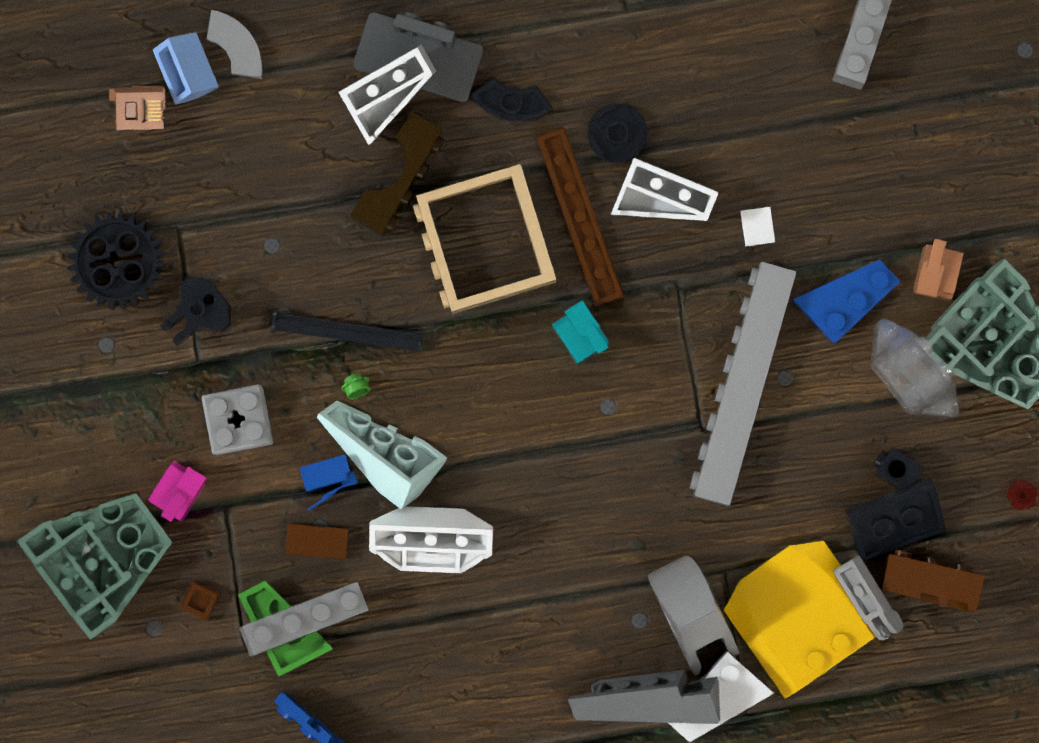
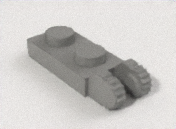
M859 555L834 570V574L861 618L868 624L879 640H886L891 636V633L896 634L902 631V619H900L897 611L891 609L892 607Z

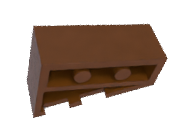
M895 550L894 555L886 554L879 583L881 591L963 611L977 612L985 578L984 575L972 573L973 568L955 564L954 569L942 566L943 561L925 557L924 562L912 559L913 554L905 551Z

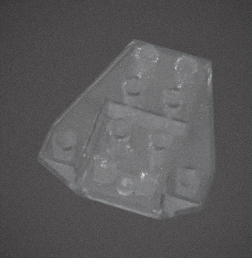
M885 318L879 320L874 327L870 367L907 414L952 419L959 415L955 383L951 379L953 373L943 361L938 363L931 353L934 349L923 336L918 338L915 333L893 323L891 320Z

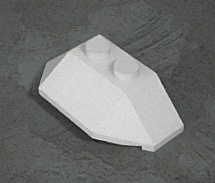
M406 506L402 510L398 508L370 521L369 551L375 555L378 554L382 559L400 571L462 573L478 564L484 558L487 559L492 556L493 526L465 509Z

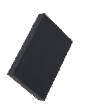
M931 478L845 510L857 555L861 557L863 562L947 531L935 485Z

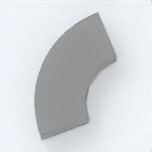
M211 10L207 41L219 45L227 52L231 60L232 75L262 79V58L251 33L233 17Z

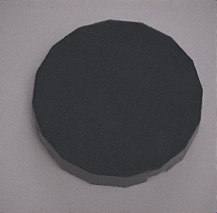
M612 103L603 106L593 114L588 125L587 139L591 150L598 158L608 163L622 164L633 160L641 153L647 139V127L644 118L635 108L620 103Z

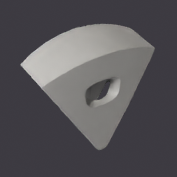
M683 556L648 574L650 585L694 676L700 674L701 664L696 651L718 639H721L730 654L733 656L740 654L711 588L700 567L691 557Z

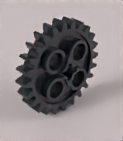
M107 212L106 221L104 222L98 216H95L96 225L92 227L85 222L84 226L87 232L83 234L76 231V235L81 240L79 243L70 242L69 244L76 249V252L67 254V258L75 261V264L68 266L67 270L77 273L70 280L72 283H82L77 289L78 293L81 294L89 291L86 296L87 301L91 302L98 297L97 306L100 308L103 307L106 301H108L109 309L113 311L116 303H119L121 308L126 310L127 301H131L137 307L139 306L137 297L141 296L146 300L149 299L146 292L148 288L154 291L158 290L153 284L154 279L163 280V277L157 273V270L166 268V265L159 262L158 259L166 256V253L156 249L163 242L160 239L152 240L156 231L150 229L145 232L147 222L143 220L136 225V216L133 214L129 217L128 221H125L123 212H119L117 220H114L112 214ZM129 236L135 237L137 241L135 248L131 251H124L122 248L123 240ZM99 241L105 242L107 246L105 253L101 256H94L92 252L94 244ZM116 254L122 259L143 255L142 260L119 262V268L112 264H104L95 268L90 267V264L93 262L113 261ZM133 266H139L141 269L140 278L136 281H129L127 279L128 269ZM103 271H109L111 274L110 283L105 286H99L97 283L98 275Z

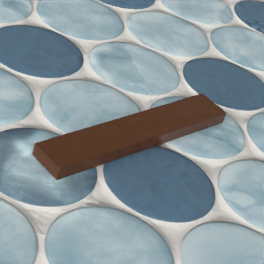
M562 127L536 136V141L595 307L624 298L565 128Z

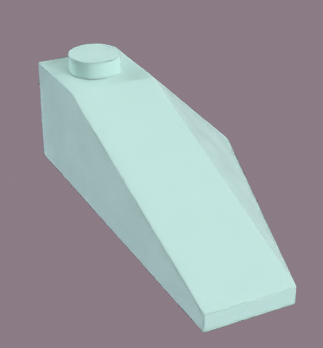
M339 401L334 402L318 413V420L375 489L401 510L421 495L446 462L447 457L426 441L416 436L412 440L396 433L398 428L392 425H388L385 428L371 421L370 415Z

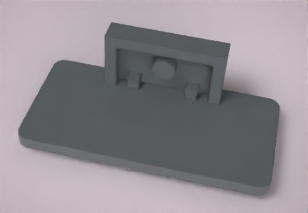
M375 12L369 14L353 62L356 70L370 74L422 45L436 72L420 90L461 103H465L468 100L483 54L482 46L456 38L455 32L451 31V26L438 21H434L433 25L422 22L423 18L413 13L406 12L405 16L397 14L396 19Z

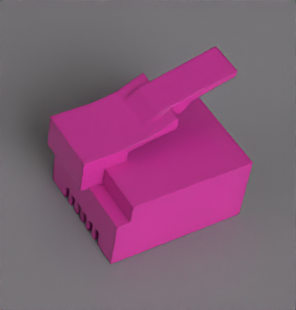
M173 461L148 501L162 509L163 513L161 516L170 522L174 518L183 521L206 486L208 478L191 467L186 468L180 463Z

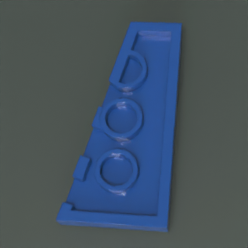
M281 692L274 701L278 705L276 711L288 721H291L293 718L302 726L299 730L310 740L314 741L317 739L320 743H346L287 692Z

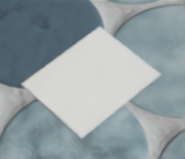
M770 207L740 211L745 246L775 242Z

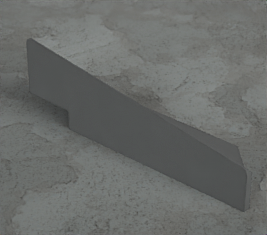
M685 670L603 679L591 684V693L571 695L568 698L576 720L718 724L720 721L718 677L688 682Z

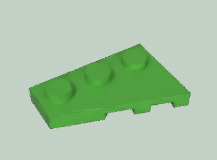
M263 581L238 594L251 622L292 607L267 581ZM315 631L269 649L266 653L279 677L334 648Z

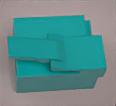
M583 301L564 312L566 316L552 324L553 329L577 365L595 353L600 354L609 348L610 342Z

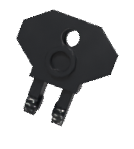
M189 276L180 284V304L176 307L177 311L160 325L164 331L172 329L182 318L186 319L190 325L183 331H180L173 339L175 345L178 346L195 332L200 333L202 330L223 333L232 326L231 305L209 280ZM210 297H214V303L207 305V300Z

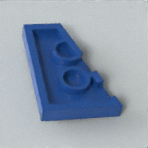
M879 259L792 301L835 344L886 296L900 280Z

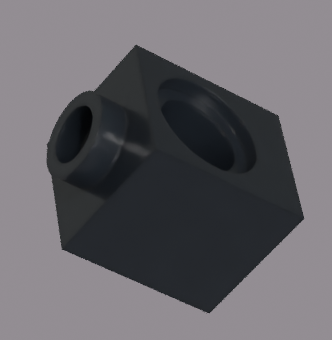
M890 448L888 452L882 450L873 463V466L877 468L873 475L896 490L914 484L924 467L895 448ZM892 461H898L903 466V474L899 478L891 476L888 471L889 464Z

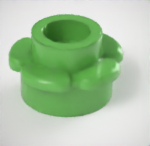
M360 373L352 374L345 378V384L341 387V390L346 393L348 399L360 398L370 391L368 384L370 379L367 376L362 378Z

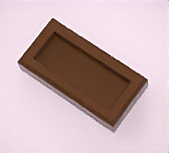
M288 524L285 554L347 559L349 529Z

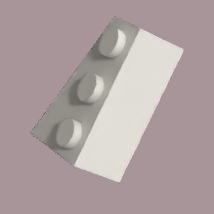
M422 45L339 92L368 145L381 134L436 72Z
M634 158L611 215L707 221L719 192Z
M726 651L701 678L718 677L720 698L719 723H669L689 742L774 694Z

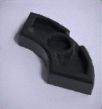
M493 78L470 94V98L485 112L507 121H530L543 117L553 111L552 106L537 85L527 89L513 90L501 85Z

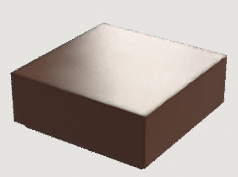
M193 581L180 609L208 621L221 593Z

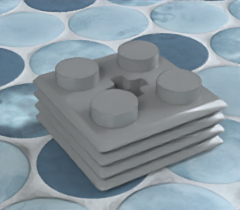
M257 384L202 396L213 455L218 456L273 444L264 390L261 385ZM235 412H238L240 416H245V421L241 422L240 428L230 424V419L234 418Z

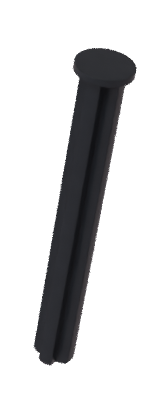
M278 309L274 310L271 333L283 331L420 351L422 348L423 335L420 333L278 313Z

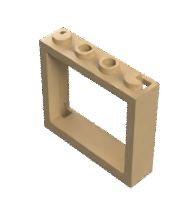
M521 164L416 196L418 204L413 205L418 222L424 221L427 230L426 233L422 234L426 251L433 250L436 261L430 264L435 280L442 279L445 290L439 291L444 309L450 307L452 314L556 283L555 273ZM512 179L541 275L457 300L428 204Z

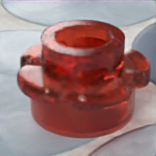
M1023 480L1015 482L1014 486L1010 487L1007 492V498L1011 501V506L1016 510L1031 509L1036 503L1037 490L1035 486L1027 484ZM1020 493L1025 494V497L1023 499L1020 498Z

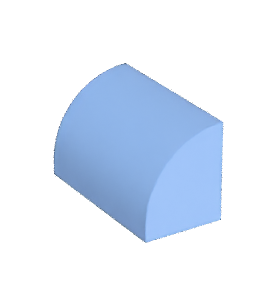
M196 32L167 38L153 49L175 105L199 98L219 87Z

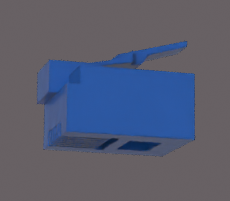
M341 455L299 468L307 492L339 483L342 484V486L323 495L320 501L308 508V511L333 497L340 489L358 484L356 473L351 470L347 455Z

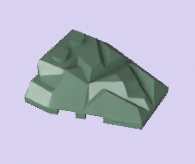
M1002 259L991 267L983 277L975 279L932 325V331L925 338L920 348L941 369L984 388L1020 407L1029 409L1039 399V306L1035 304L1029 292L1031 288L1027 280L1009 262Z
M136 493L100 504L99 507L72 513L70 516L58 520L43 522L17 541L38 573L89 640H92L117 621L125 607L172 544L170 538Z

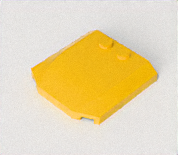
M824 541L786 547L740 579L723 609L784 699L801 690L876 637L868 624L863 621L834 574V570L841 565Z

